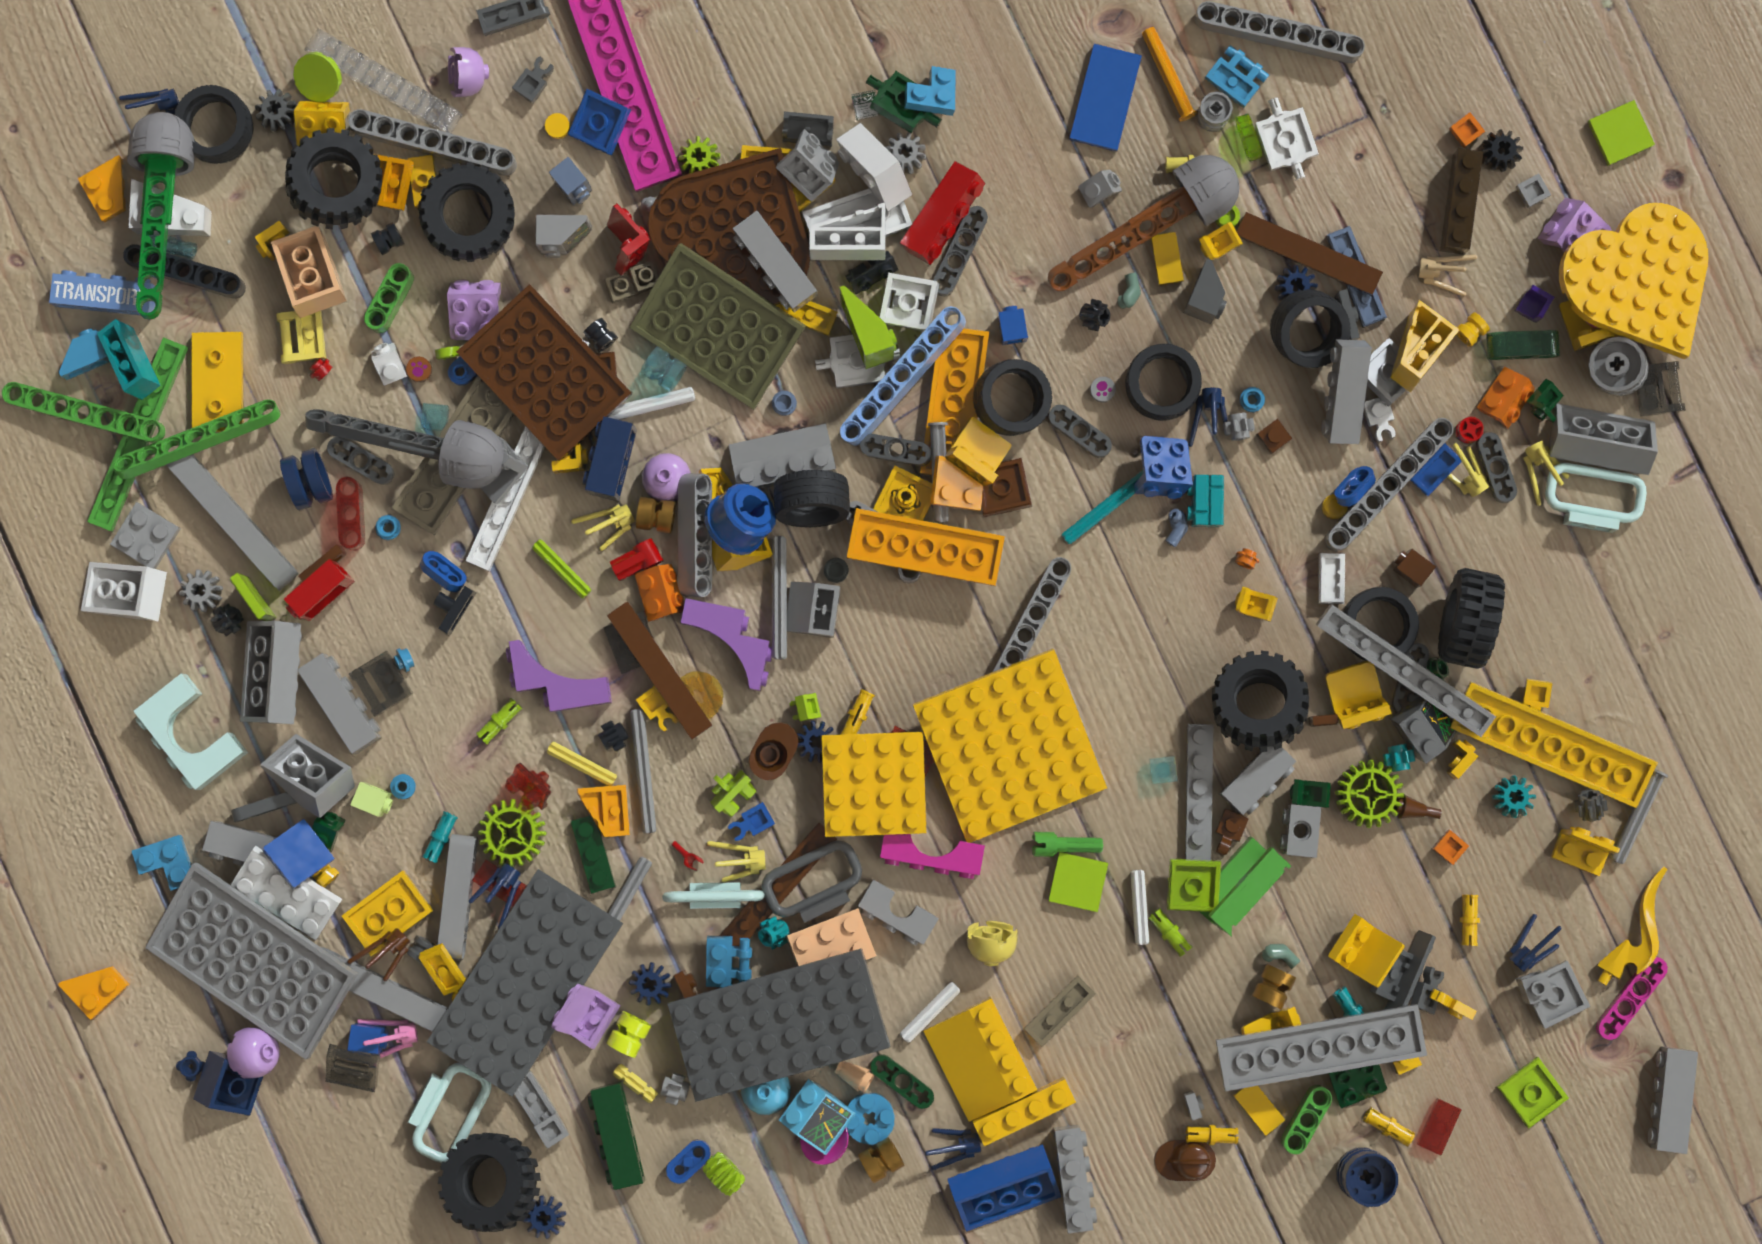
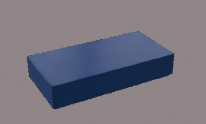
M1444 443L1410 481L1428 497L1462 461Z

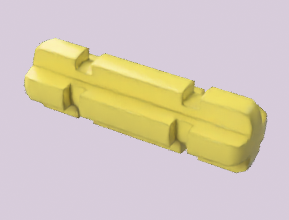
M619 1064L612 1073L618 1080L622 1079L623 1083L636 1094H641L642 1098L648 1103H651L658 1094L651 1086L650 1088L646 1086L647 1083L636 1074L628 1072V1068L623 1064Z

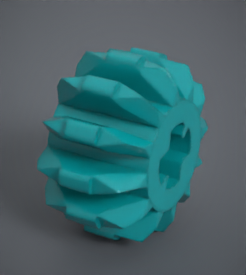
M1511 775L1510 782L1508 779L1502 778L1501 783L1503 787L1500 785L1494 786L1499 795H1492V799H1499L1500 801L1494 805L1495 809L1504 807L1501 814L1507 816L1510 812L1511 818H1517L1518 812L1522 816H1526L1527 811L1525 807L1529 809L1534 807L1532 803L1528 802L1529 799H1536L1535 794L1528 793L1534 788L1533 785L1525 786L1526 778H1521L1518 781L1516 775ZM1517 792L1516 796H1519L1518 801L1511 802L1510 799L1512 797H1509V794Z

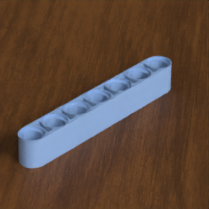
M952 306L946 307L932 321L842 424L840 435L843 440L853 446H858L868 434H871L964 329L966 320L959 309ZM951 315H958L956 324H947V320ZM940 333L942 335L941 341L938 344H931V337L934 334ZM919 352H924V360L921 363H915V355ZM908 371L907 380L898 382L899 373ZM885 390H891V398L887 401H882V393ZM871 408L875 409L874 417L866 420L865 412ZM853 427H858V435L850 439L848 437L849 430Z

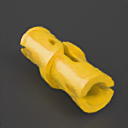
M860 689L853 708L848 711L850 715L840 735L858 733L862 722L867 720L866 713L875 696L874 694ZM861 704H863V707L858 715L855 725L852 726L853 721L858 713V710Z
M1462 894V917H1460V922H1462L1461 945L1469 946L1470 935V945L1478 946L1477 923H1480V918H1477L1479 895H1471L1470 904V895Z
M1372 1107L1367 1110L1363 1117L1364 1122L1382 1131V1135L1390 1136L1406 1147L1414 1139L1415 1132L1397 1123L1395 1118H1389Z
M1209 1125V1127L1186 1126V1134H1196L1186 1136L1187 1143L1208 1142L1209 1145H1215V1143L1238 1144L1239 1137L1228 1136L1239 1134L1238 1128H1216L1215 1125Z

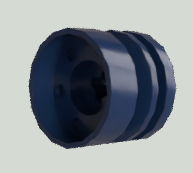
M1358 1147L1347 1151L1339 1160L1336 1168L1338 1185L1348 1197L1358 1204L1366 1207H1379L1387 1203L1395 1195L1398 1187V1173L1394 1164L1387 1157L1370 1148ZM1363 1170L1369 1173L1365 1175V1180L1360 1178L1363 1175Z

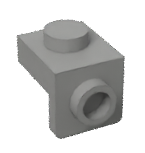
M1111 170L1100 171L1078 186L1089 208L1122 191L1119 177Z

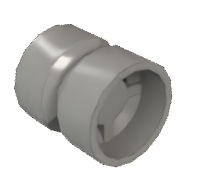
M1212 92L1203 98L1197 113L1198 123L1203 129L1214 132L1225 127L1233 109L1229 97L1221 92Z

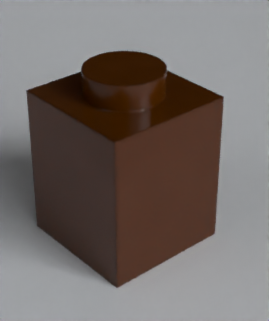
M1412 548L1407 552L1402 551L1394 561L1397 565L1393 571L1414 587L1419 588L1436 566Z

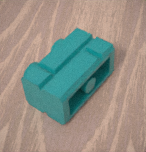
M1193 475V485L1187 490V496H1192V506H1187V521H1191V527H1222L1224 525V475Z

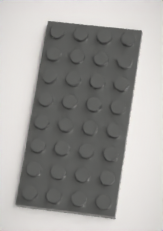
M538 869L427 1042L513 1097L555 1032V1029L551 1027L554 1022L553 1018L566 1002L568 992L577 984L585 985L624 923Z
M862 948L667 1003L695 1102L891 1047Z

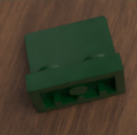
M1379 1064L1328 1073L1340 1108L1348 1107L1387 1090Z

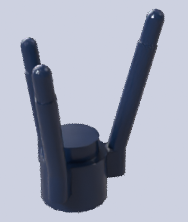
M174 88L128 94L119 97L121 101L151 98L127 104L125 109L157 103L160 111L165 110V113L173 115L179 104Z
M1221 388L1202 389V396H1198L1197 408L1188 442L1189 447L1193 446L1203 406L1204 410L1211 411L1212 433L1214 435L1217 434V410H1219V407L1223 424L1228 422L1225 397L1222 396Z
M504 863L501 869L497 868L495 873L468 900L470 904L473 903L494 881L497 884L486 898L485 902L487 904L490 903L501 887L508 890L511 886L512 888L498 929H500L507 918L515 893L522 883L518 880L521 873Z
M1533 914L1516 944L1510 949L1513 955L1509 959L1521 971L1530 970L1536 963L1559 948V944H1555L1538 956L1535 955L1562 929L1561 926H1557L1532 950L1526 946L1521 949L1522 943L1537 918V915Z
M933 1128L932 1133L962 1136V1138H958V1145L927 1150L924 1154L929 1156L960 1150V1153H963L931 1166V1170H937L963 1159L975 1157L974 1154L981 1153L978 1133H971V1129Z

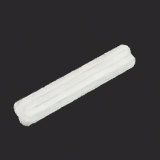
M1133 870L1130 874L1135 943L1137 945H1146L1149 943L1145 873L1143 870Z
M950 982L901 1031V1037L906 1042H911L960 993V989L953 982Z

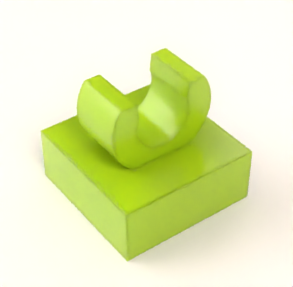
M816 693L796 696L795 701L789 703L790 706H797L798 714L792 716L794 720L806 721L821 718Z

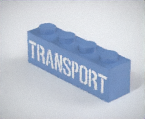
M62 270L61 274H52L49 303L55 307L140 315L136 309L137 291H140L138 278H135V281H126V277L111 275L110 279L101 278L100 274L86 273V277L76 276V272ZM146 279L144 287L147 289H152L155 285L150 283L151 280ZM152 301L144 303L142 311L145 313L152 312L155 309V303Z

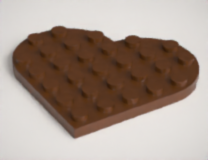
M781 148L678 177L662 188L651 206L648 222L650 237L659 255L668 263L678 244L682 243L774 305L780 304L777 298L780 296L776 288L771 290L763 280L764 272L761 268L756 270L748 260L750 253L746 248L741 250L733 240L735 236L733 228L758 211L807 276L810 267V249L791 182L776 168L777 164L784 158Z

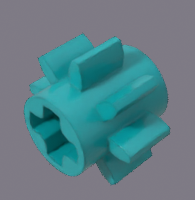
M1406 744L1388 747L1389 754H1383L1384 765H1391L1392 772L1411 769L1410 762L1416 761L1414 749L1407 750Z
M776 916L760 923L762 929L758 932V937L764 946H771L773 950L788 943L785 937L789 934V927L785 921L777 920Z

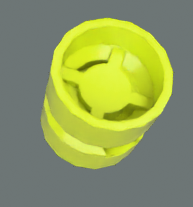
M622 1011L616 1023L618 1029L612 1031L606 1044L627 1056L635 1058L642 1046L640 1039L646 1038L651 1025L635 1015Z

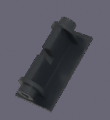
M889 251L885 252V260H868L871 266L868 269L864 263H861L848 271L849 273L845 277L856 295L868 290L880 280L888 278V273L898 271L894 257L891 256Z

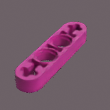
M1656 957L1653 964L1659 963L1658 969L1660 972H1653L1649 978L1653 980L1652 983L1648 979L1641 977L1642 973L1649 975L1652 970L1650 966L1638 975L1637 971L1634 973L1598 1020L1596 1031L1600 1037L1613 1040L1622 1033L1666 976L1668 967L1663 959ZM1637 981L1644 982L1646 986V991L1642 995H1636L1633 991V985ZM1622 1001H1627L1630 1004L1631 1009L1627 1015H1621L1618 1012V1004ZM1611 1013L1623 1020L1621 1023L1619 1021L1613 1023V1033H1604L1606 1030L1603 1026L1604 1023L1610 1024L1615 1019L1610 1017Z

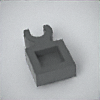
M541 56L534 62L535 69L531 71L526 68L512 87L515 92L532 104H534L547 86V82L543 78L551 75L554 71L552 64L545 70L540 68L544 61Z
M1426 966L1423 971L1424 981L1417 982L1410 1005L1417 1004L1419 1010L1435 1015L1438 1002L1429 996L1433 989L1441 991L1437 987L1444 979V972L1436 971L1434 967Z

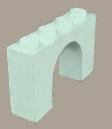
M181 673L134 710V713L137 715L135 720L143 730L148 729L152 734L151 741L159 750L163 749L166 752L168 763L175 770L178 768L184 775L181 779L189 789L202 790L248 752L236 736L228 732L199 753L192 754L186 752L177 744L173 735V725L177 715L202 695L189 676Z

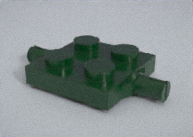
M895 71L884 82L872 76V74L868 77L866 84L878 91L876 97L871 102V109L911 134L918 124L924 120L938 128L942 119L933 113L904 108L907 82L915 83L898 71Z

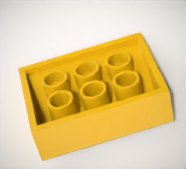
M991 996L923 1030L969 1122L1037 1091Z

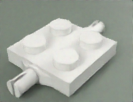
M1278 98L1271 99L1268 103L1273 115L1268 119L1255 123L1269 169L1273 171L1282 167H1291L1295 181L1303 179L1305 175L1301 163L1319 154L1304 109L1302 107L1293 111H1282Z
M853 335L830 338V358L815 360L816 371L831 368L835 375L836 388L879 383L885 376L884 368L886 363L865 369ZM899 349L894 351V360L900 359Z

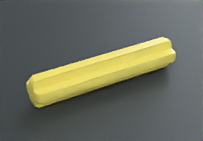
M552 742L548 747L547 753L607 786L614 784L617 775L556 742Z

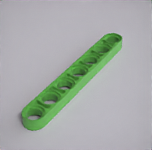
M17 382L7 383L2 389L4 401L13 406L150 443L158 442L165 436L163 424L151 418ZM17 387L21 392L20 397L12 401L9 396L10 391ZM36 394H42V404L34 407L32 403L33 397ZM59 400H64L66 402L65 410L57 413L55 410L56 403ZM83 406H87L89 408L88 416L85 419H80L78 417V410ZM106 412H110L112 415L111 423L103 425L101 423V416ZM133 418L135 421L134 429L129 432L125 431V421ZM153 424L157 425V435L149 438L147 436L148 427Z
M273 400L260 401L124 454L114 461L113 468L119 478L131 479L272 424L279 419L280 410ZM273 409L269 414L262 415L264 411ZM249 418L247 422L239 424L241 420ZM226 427L224 431L215 433L218 429ZM203 436L199 441L192 442L193 439ZM178 445L176 450L168 452L170 448ZM155 455L152 459L144 461L148 456ZM131 464L129 468L121 470L123 466Z

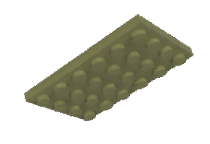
M680 243L629 328L754 410L806 325Z

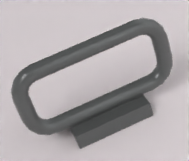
M837 840L771 870L762 880L761 888L768 906L774 914L787 918L800 913L805 923L849 902L850 899L846 890L858 884L862 877V867L851 845L845 841ZM839 850L845 854L852 868L851 877L790 907L780 906L771 887L774 880L834 851Z

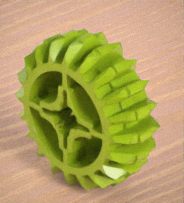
M1368 760L1366 768L1365 763L1359 761V770L1354 765H1350L1349 770L1352 774L1342 773V776L1347 779L1346 782L1337 781V784L1342 786L1343 790H1336L1335 794L1343 795V799L1337 800L1336 803L1337 805H1346V807L1340 810L1341 814L1351 812L1347 817L1348 821H1352L1357 817L1356 826H1361L1365 820L1366 828H1371L1372 820H1374L1376 827H1381L1380 818L1385 823H1389L1391 820L1387 814L1397 816L1398 813L1393 807L1402 806L1396 799L1404 798V793H1397L1396 789L1402 788L1403 784H1394L1399 775L1394 774L1390 777L1391 767H1387L1382 771L1383 762H1378L1376 768H1374V761ZM1366 773L1363 787L1356 790L1351 789L1353 782L1360 775ZM1374 774L1385 781L1389 791H1383L1377 787ZM1368 787H1370L1372 792L1380 793L1381 796L1371 797L1372 800L1369 801V797L1359 795L1358 792L1369 791ZM1351 797L1362 800L1365 814L1354 807ZM1379 799H1388L1384 809L1373 815L1376 802Z
M516 799L510 800V807H508L505 800L500 801L502 809L493 804L491 807L495 813L492 814L488 811L484 813L489 818V821L480 820V824L486 826V830H478V834L486 835V839H481L479 844L488 843L489 845L483 852L487 854L493 851L494 853L490 857L492 861L500 856L499 865L501 866L506 862V859H508V865L514 867L515 859H517L519 866L524 865V856L531 862L533 860L530 854L531 851L534 854H540V850L535 847L536 844L545 845L543 840H538L539 836L547 835L546 831H539V827L546 825L545 821L538 823L536 821L541 816V813L537 812L532 815L531 813L535 808L533 805H530L525 810L526 801L521 800L518 807H516ZM508 812L521 814L512 824L499 818ZM527 819L532 828L531 841L527 840L528 838L523 834V827ZM494 824L502 833L498 846L493 839ZM516 827L518 830L516 832L518 833L517 837L519 838L511 837L507 840V834L509 833H507L506 828ZM512 842L525 847L522 852L517 854L503 852Z

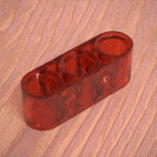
M346 476L339 479L336 484L338 538L343 547L356 551L365 544L363 489L357 480ZM348 483H353L355 486V490L351 495H345L344 487ZM351 507L355 508L356 516L352 520H347L345 512ZM356 532L358 536L356 543L348 545L346 540L348 534Z

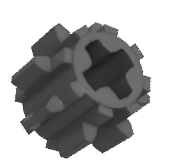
M1583 790L1578 795V800L1574 801L1575 811L1579 813V817L1583 821H1599L1601 817H1604V811H1608L1607 799L1603 798V794H1600L1599 790Z

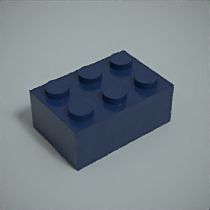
M604 416L602 422L597 423L595 436L598 440L596 447H591L589 454L591 467L590 471H585L582 483L590 495L617 502L620 501L637 433L633 423Z

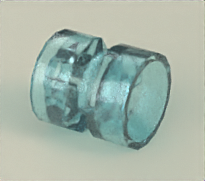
M657 346L646 359L640 373L651 381L657 379L659 386L671 392L684 375L687 365L677 358L670 359V354Z

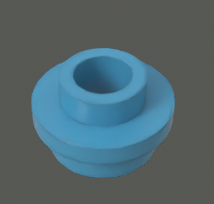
M1249 387L1240 395V404L1248 412L1259 411L1265 403L1263 392L1256 387ZM1249 396H1254L1256 398L1255 404H1250L1248 402Z
M385 515L378 519L375 529L380 538L392 540L399 535L401 525L396 517ZM391 523L393 526L391 532H385L384 530L385 525Z
M396 649L397 655L393 656L397 668L409 672V668L414 667V662L408 649Z
M400 774L393 778L390 789L396 798L408 799L414 794L416 783L411 776ZM401 782L407 784V789L403 792L398 788Z

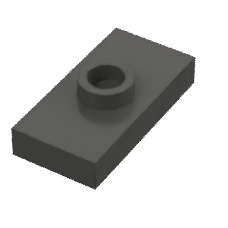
M1347 289L1338 291L1334 298L1348 314L1351 327L1349 340H1358L1360 335L1356 324L1359 321L1357 309L1352 307Z

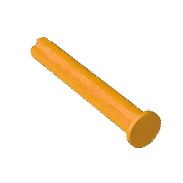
M1154 27L1147 28L1142 32L1144 41L1180 115L1179 121H1186L1197 115L1198 112L1193 110Z

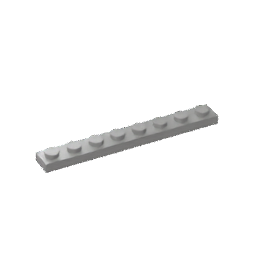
M1331 603L1317 621L1316 625L1478 736L1482 737L1496 718L1494 714Z

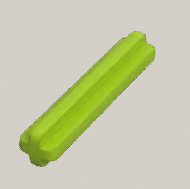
M540 539L534 543L532 549L580 598L584 599L590 594L591 588L543 540Z

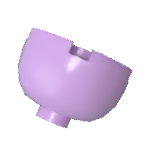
M452 47L450 51L454 52V55L448 56L449 84L454 82L455 90H450L453 97L472 96L481 90L484 85V79L489 78V67L483 63V59L477 51L466 47Z
M671 453L659 454L652 457L645 464L642 472V484L646 493L658 502L661 500L678 501L679 480L681 476L691 473L681 457Z
M258 1027L243 1028L233 1035L235 1037L232 1043H229L227 1048V1059L230 1068L234 1072H238L239 1075H242L240 1077L259 1078L270 1073L278 1063L280 1056V1047L277 1039Z

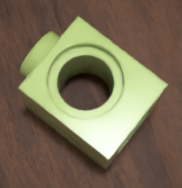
M360 782L350 805L375 816L383 817V814H387L392 806L393 800L390 799L392 793L366 782Z

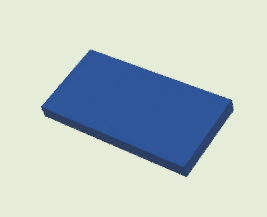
M1098 44L1093 45L1069 140L1114 152L1118 151L1142 55Z

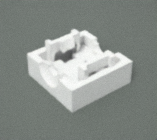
M888 273L880 318L889 326H902L924 332L932 323L939 283L933 280ZM892 293H894L893 302H892V307H891V309H890L889 307H890L891 297H892ZM919 300H923V301H921V302H922V307H921V309H917L918 306H919Z

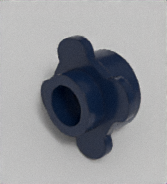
M189 1051L184 1059L176 1063V1069L186 1076L187 1081L191 1082L203 1071L205 1062L197 1057L195 1051Z

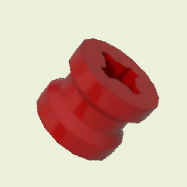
M1471 416L1460 421L1455 428L1458 440L1466 444L1478 440L1484 431L1482 422L1478 418Z

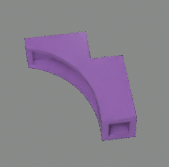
M686 598L681 624L703 629L725 641L741 660L747 674L749 688L760 691L761 686L766 687L769 672L765 671L766 661L771 662L772 647H770V641L741 635L742 631H747L749 617L745 616L746 611Z
M509 641L510 647L506 648L508 663L512 662L513 672L510 673L512 688L516 687L517 692L546 688L547 692L543 693L545 707H549L550 712L612 703L609 679L607 677L572 679L559 676L541 666L529 654L522 641Z

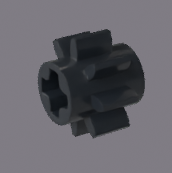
M1091 299L1090 304L1085 303L1079 313L1080 320L1083 322L1082 326L1088 327V330L1099 331L1100 326L1105 327L1111 317L1110 310L1107 308L1108 305L1096 299Z
M227 603L225 606H219L213 611L215 617L211 619V622L216 632L224 633L227 637L231 633L235 634L242 629L239 623L244 618H242L238 608Z
M610 720L601 725L603 731L598 736L606 750L613 748L617 752L626 747L624 741L629 739V736L621 722L614 724Z

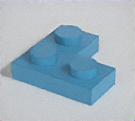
M932 66L929 71V86L907 82L904 108L953 116L955 112L956 70Z
M182 835L132 850L139 875L163 868L170 891L180 887L191 867Z

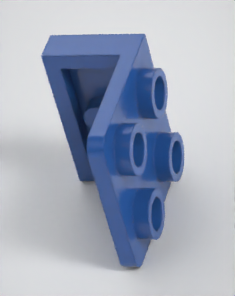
M1143 436L1140 440L1143 475L1134 484L1135 494H1144L1146 497L1167 496L1170 499L1182 497L1193 485L1188 442L1184 439Z

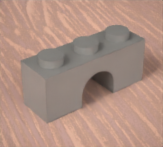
M873 879L858 905L862 908L860 913L871 920L875 917L884 921L882 926L893 933L899 930L906 934L903 939L917 946L918 943L924 945L939 918L918 905L907 917L895 916L890 910V901L895 892Z

